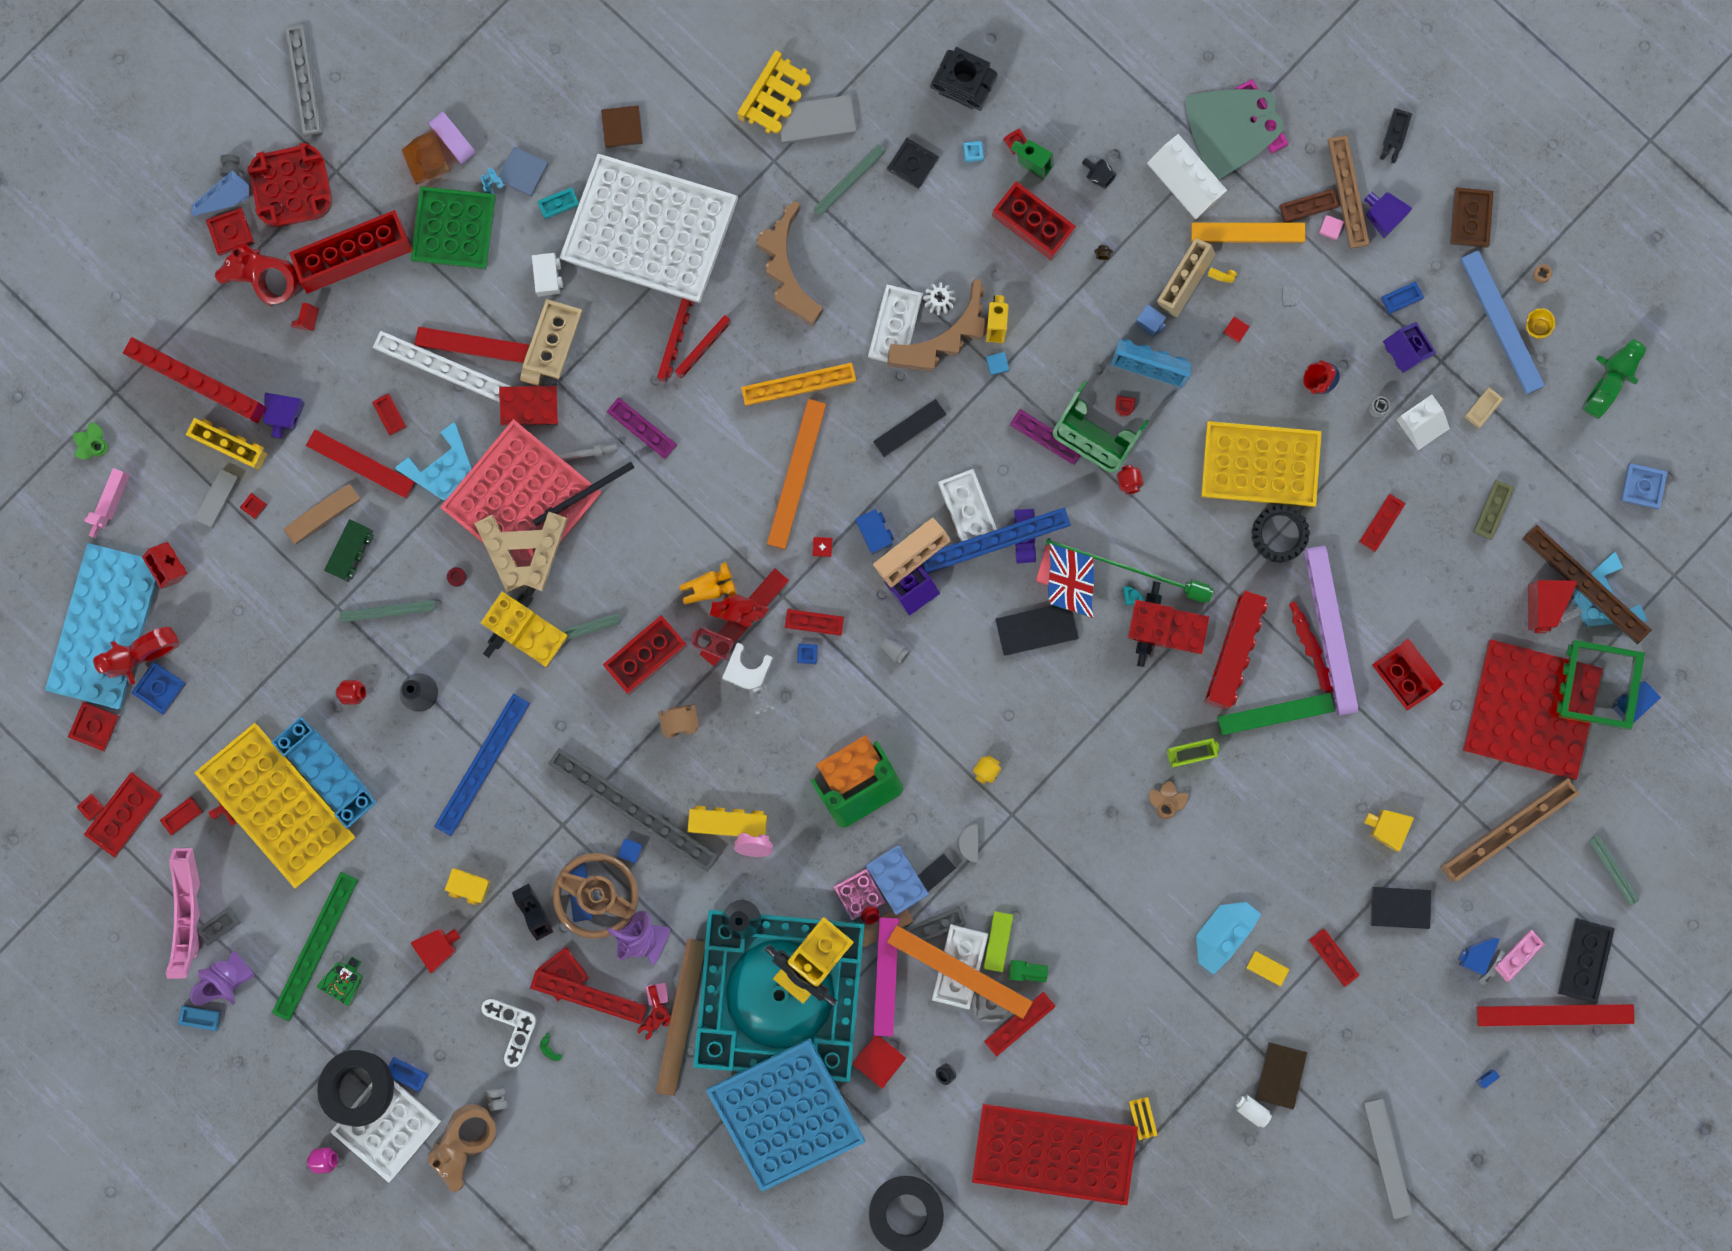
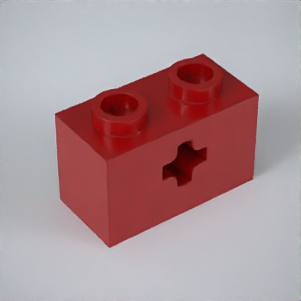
M168 542L149 548L142 556L161 589L179 583L187 575L185 567L181 564L174 549Z

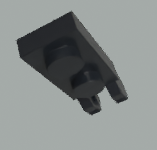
M1396 108L1393 109L1382 144L1384 146L1380 159L1384 160L1386 158L1388 147L1395 149L1391 157V163H1396L1399 152L1403 147L1412 113Z

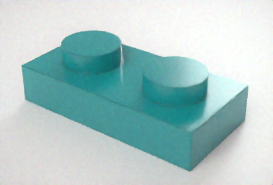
M572 187L537 201L545 220L579 206Z

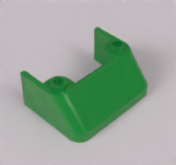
M1084 381L1053 429V436L1057 441L1105 471L1113 473L1119 470L1149 420L1146 419L1137 434L1129 429H1124L1120 431L1117 437L1111 435L1084 418L1088 412V406L1085 401L1078 398L1088 383Z
M875 741L874 745L883 759L874 767V774L878 781L847 800H844L843 796L837 791H830L823 795L815 780H810L835 823L840 827L846 828L897 798L903 792V784L878 741Z

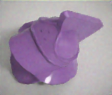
M638 911L622 930H614L608 927L607 931L612 936H616L617 958L619 961L632 956L636 958L648 957L650 963L654 965L657 963L665 945L670 928L667 926L651 925L649 914L646 911Z
M232 951L228 961H218L210 965L209 968L198 970V978L201 981L191 989L189 995L191 1002L195 1005H203L214 999L221 998L234 1005L236 1002L233 991L239 985L253 978L254 973L235 951Z

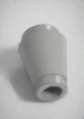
M888 638L880 646L895 663L898 662L899 664H902L910 653L907 647Z

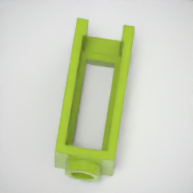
M1214 738L1169 748L1166 751L1170 767L1174 768L1218 757L1217 753H1220L1218 742H1214ZM1206 745L1208 755L1178 761L1176 752Z

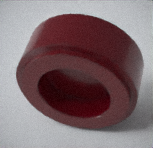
M454 567L447 573V581L454 587L464 585L467 580L466 572L459 567Z

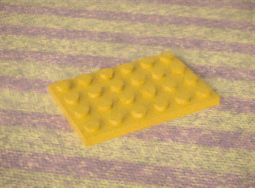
M1207 421L1201 497L1316 507L1322 431Z

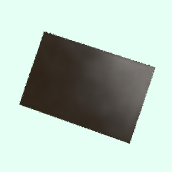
M1268 1042L1255 1100L1294 1110L1307 1052Z

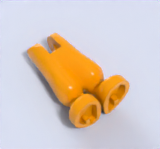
M727 562L721 563L719 572L709 571L698 578L679 585L680 591L694 589L695 594L683 598L684 604L717 599L725 593L729 596L737 595L733 580L721 585L717 584L720 581L732 579Z

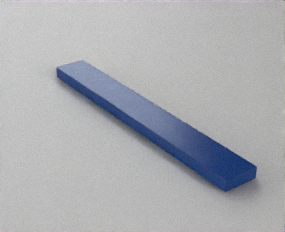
M1064 507L941 548L922 564L925 572L928 574L1070 527L1071 523Z
M512 694L436 822L435 828L449 836L453 835L529 707V702Z

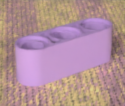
M443 111L428 122L461 165L476 154L472 146Z

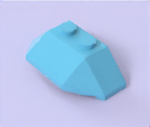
M1247 902L1219 905L1196 934L1198 963L1214 975L1232 957L1250 934L1261 913Z

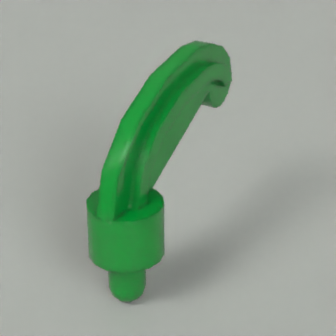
M547 1033L540 1042L541 1052L547 1058L559 1061L562 1059V1055H556L548 1046L550 1033Z

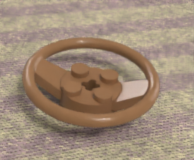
M602 853L585 854L570 861L559 873L553 888V904L558 918L571 932L585 938L599 939L609 937L612 934H609L607 929L590 931L575 925L566 916L562 908L561 888L576 897L581 909L588 914L601 915L607 912L622 917L617 924L610 927L614 930H622L630 922L638 904V887L630 869L619 859ZM589 861H603L612 864L624 874L629 883L631 892L630 903L615 893L612 882L605 877L597 875L586 879L569 873L578 865ZM599 890V895L602 897L600 900L594 901L591 892Z

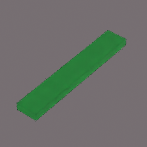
M1331 693L1222 715L1218 716L1217 720L1222 736L1335 711Z

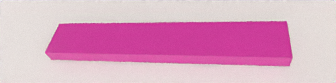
M879 918L874 1016L875 1036H893L898 948L887 943L895 926H899L898 918Z

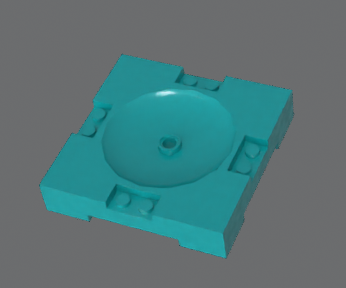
M709 909L693 1068L743 1071L810 1038L833 1081L850 1082L865 923L828 920L853 941V944L821 982L830 989L829 994L838 1000L832 1007L824 999L819 1001L812 994L803 1004L773 980V977L781 968L773 963V957L764 951L770 944L778 952L783 950L791 957L821 919L760 913L761 924L758 931L747 939H736L730 936L723 927L722 915L724 910ZM736 918V922L741 925L743 923L742 918ZM776 990L784 991L785 998L782 1000L776 999L774 992Z

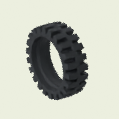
M1275 505L1267 508L1256 518L1253 524L1251 538L1254 548L1258 550L1257 552L1263 558L1269 559L1272 562L1282 563L1298 557L1309 542L1310 530L1308 529L1309 525L1306 522V518L1301 515L1300 511H1296L1293 507H1288L1287 505ZM1277 515L1286 516L1297 525L1299 539L1291 550L1276 552L1264 543L1262 528L1271 517Z

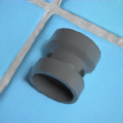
M230 154L221 155L220 162L223 165L220 168V176L225 177L232 170L239 176L237 165L240 163V157Z

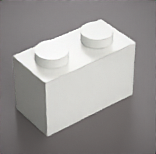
M555 253L532 255L537 296L561 294L560 288H563V280L558 274V270L561 269L560 258H557Z

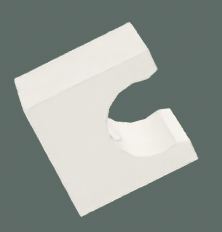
M737 643L722 679L759 694L774 659L766 655L761 666L756 669H747L741 662L744 646Z

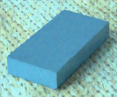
M181 1005L178 1025L218 1031L221 1011Z

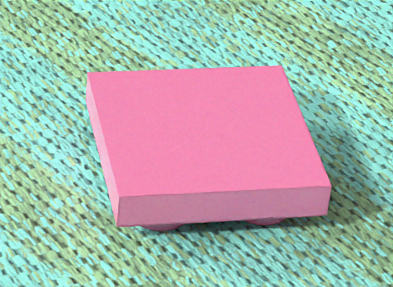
M868 869L834 886L851 921L860 917L865 908H877L886 903Z

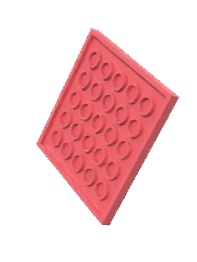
M513 419L440 508L483 543L474 523L494 515L501 532L542 530L545 522L535 526L532 521L533 519L545 513L544 510L557 506L589 487L592 483ZM600 490L595 491L558 513V515L568 518L560 543L602 494ZM536 548L510 550L517 567L530 566Z

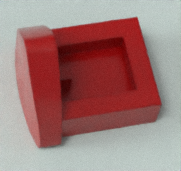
M302 302L299 318L292 321L290 327L314 331L319 309L309 303Z

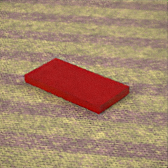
M130 772L83 835L111 856L117 857L163 795L136 774Z

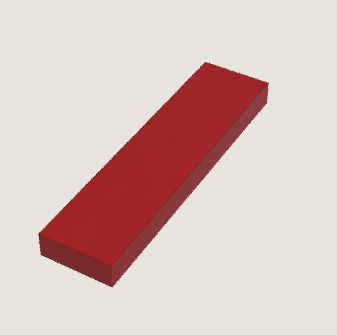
M726 315L717 322L675 370V374L680 379L690 371L731 324L730 319Z
M1043 991L1032 1000V1004L1023 1019L1014 1015L984 1041L985 1044L997 1057L1056 1006Z

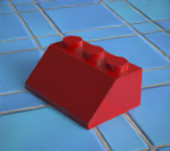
M1409 638L1372 664L1407 711L1444 685Z

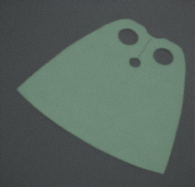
M1236 89L1186 96L1187 115L1195 144L1204 164L1218 180L1257 156L1283 131L1284 124L1281 116L1275 112L1276 102L1270 92ZM1266 98L1269 102L1268 107L1263 110L1257 107L1258 99ZM1252 116L1257 118V121L1254 123L1250 121ZM1267 120H1274L1277 127L1274 131H1267L1264 125Z

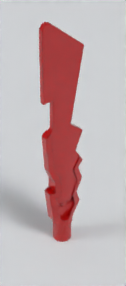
M1296 601L1292 602L1289 606L1293 614L1292 622L1296 626V634L1300 637L1299 642L1305 646V655L1313 658L1320 689L1332 694L1334 689L1330 684L1328 674L1330 670L1328 667H1325L1321 658L1322 650L1309 629L1310 624L1305 615L1299 610Z

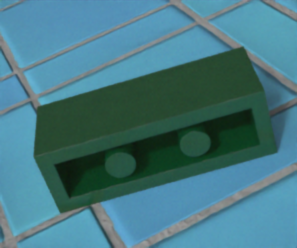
M349 519L324 571L346 582H349L350 579L352 580L357 572L355 568L358 562H361L365 556L364 550L366 546L370 545L373 540V530Z

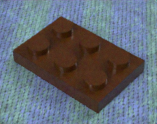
M1459 187L1454 189L1451 245L1484 248L1490 246L1494 191Z

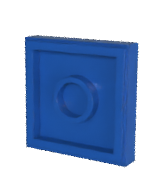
M153 661L131 693L164 715L186 683Z

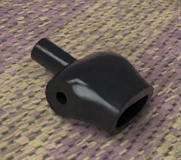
M1085 158L1082 162L1090 170L1086 178L1103 189H1106L1116 177V172L1103 159H1100L1095 164L1088 158Z

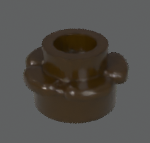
M1107 245L1098 246L1094 250L1096 259H1111L1113 250L1109 249Z

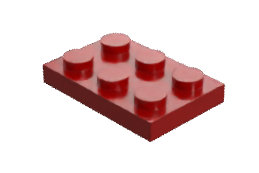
M557 386L499 387L500 426H508L513 419L520 425H558Z

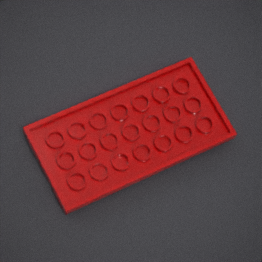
M982 1103L972 1183L1127 1206L1138 1127Z

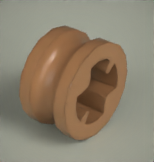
M1545 264L1539 265L1534 270V279L1539 283L1547 282L1552 276L1551 268ZM1540 269H1543V272H1547L1545 278H1542V276L1540 277L1538 275Z

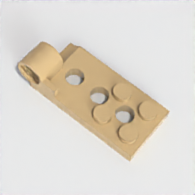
M546 299L522 366L520 381L540 386L544 375L556 379L560 378L583 313L582 309ZM556 319L564 321L563 325L559 327L555 326L553 322ZM550 336H556L558 341L551 344L547 339ZM544 353L552 355V358L548 361H544L541 357Z

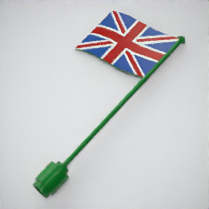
M1051 538L1046 540L1050 552L1048 598L1051 605L1094 618L1092 611L1094 587L1093 559L1184 588L1183 592L1186 593V598L1202 603H1209L1211 600L1213 588L1208 584L1191 579L1190 582H1186L1184 585L1051 541Z

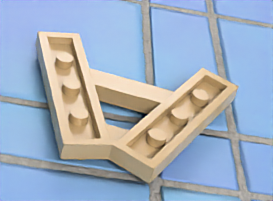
M548 512L542 530L501 532L494 515L474 523L507 593L523 585L544 591L568 518ZM536 548L531 565L517 567L510 550Z

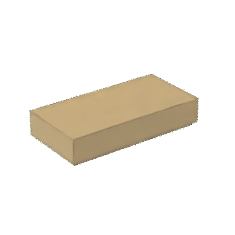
M1488 387L1464 417L1479 429L1504 398Z

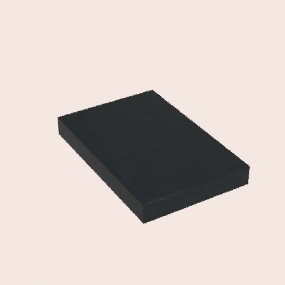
M1372 887L1371 926L1430 929L1431 890Z

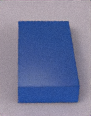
M1416 281L1381 297L1389 315L1424 299Z
M393 1057L389 1064L394 1080L417 1092L421 1091L429 1075L428 1073L396 1057Z

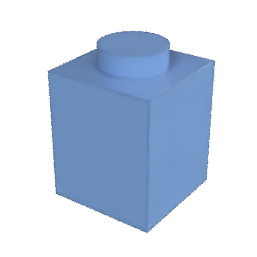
M1147 305L1137 318L1135 324L1154 336L1156 332L1160 334L1166 326L1164 323L1166 317L1150 305Z

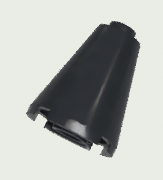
M418 673L410 675L403 681L400 687V699L405 707L412 711L421 712L430 709L436 703L438 687L430 676Z
M736 900L725 908L722 915V924L730 936L736 939H747L758 931L761 924V914L752 902ZM736 918H742L743 923L739 925L736 922Z

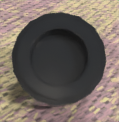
M945 1063L936 1069V1078L943 1085H948L956 1079V1072L951 1065Z

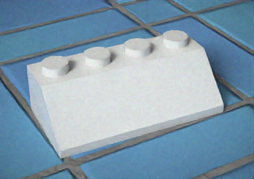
M1179 134L1167 142L1147 162L1149 167L1195 220L1220 201L1228 191Z

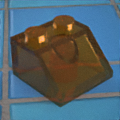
M434 131L416 137L402 149L416 185L451 171Z

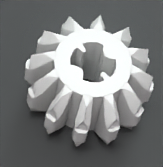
M941 282L938 288H936L935 284H932V290L926 289L928 295L923 297V300L928 301L925 303V307H931L930 313L937 310V315H940L941 310H943L947 314V308L953 309L952 303L956 301V298L951 297L954 295V290L948 291L949 285L942 288ZM937 296H941L942 302H938Z

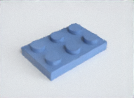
M899 845L866 865L896 915L929 896L928 891Z

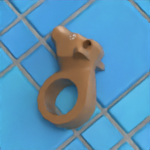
M475 1104L464 1105L457 1109L448 1122L441 1142H435L433 1149L428 1153V1163L445 1181L450 1191L457 1192L463 1188V1173L467 1157L487 1150L496 1140L495 1122L490 1116L489 1111ZM479 1117L485 1120V1132L477 1140L465 1141L459 1137L460 1126L467 1119Z

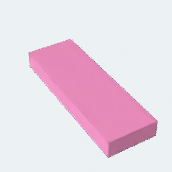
M1530 930L1494 968L1508 982L1545 944L1533 930Z

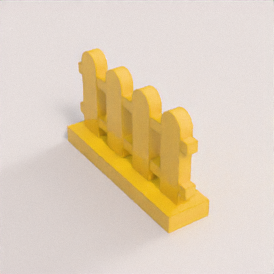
M775 50L737 112L738 119L746 122L748 118L750 119L748 121L750 124L753 125L755 122L766 128L765 132L768 134L771 132L775 134L782 131V124L778 121L780 116L788 118L792 114L791 107L788 106L789 101L798 102L801 99V92L797 88L800 84L808 86L811 83V77L807 74L808 70L803 68L801 71L790 64L791 60L786 59L784 61L782 53ZM785 75L794 80L793 86L781 81L782 76ZM773 91L785 97L783 102L771 96ZM764 106L776 113L773 118L761 112Z

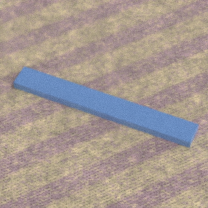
M1479 250L1462 257L1460 261L1525 394L1527 395L1544 387L1545 385Z

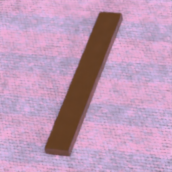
M1538 525L1523 537L1522 540L1567 581H1577L1575 588L1637 645L1652 631L1651 628Z

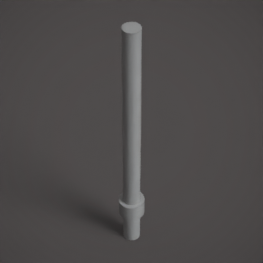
M616 443L605 446L600 444L590 449L560 454L558 456L564 461L594 455L599 457L603 456L604 453L618 451Z

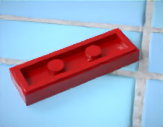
M1388 494L1359 540V543L1376 552L1406 503Z
M787 609L785 628L842 636L844 616Z
M1324 928L1308 939L1343 987H1346L1360 976Z

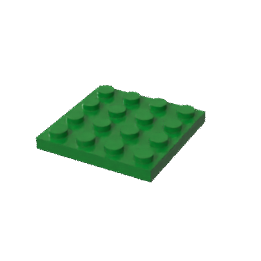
M420 186L411 261L487 270L496 195Z

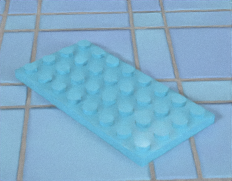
M87 543L45 691L121 710L129 683L126 676L109 678L105 674H99L94 668L93 658L100 653L110 650L112 648L110 642L112 641L128 647L143 634L157 582L141 556Z

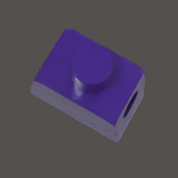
M1371 192L1364 199L1372 207L1366 213V216L1383 238L1412 210L1409 205L1389 192H1386L1381 198Z
M265 392L264 406L267 408L264 412V423L267 426L273 427L271 437L283 439L284 429H295L305 404L302 399Z

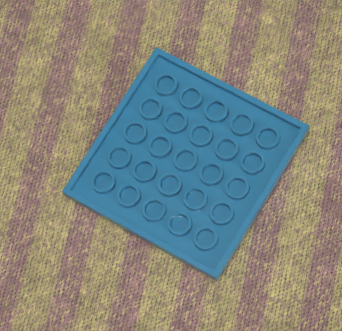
M810 1038L706 1089L708 1096L761 1192L865 1143L866 1140Z

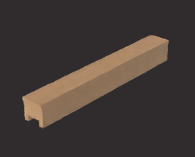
M1569 778L1562 779L1440 866L1451 882H1457L1580 794L1579 791H1576Z

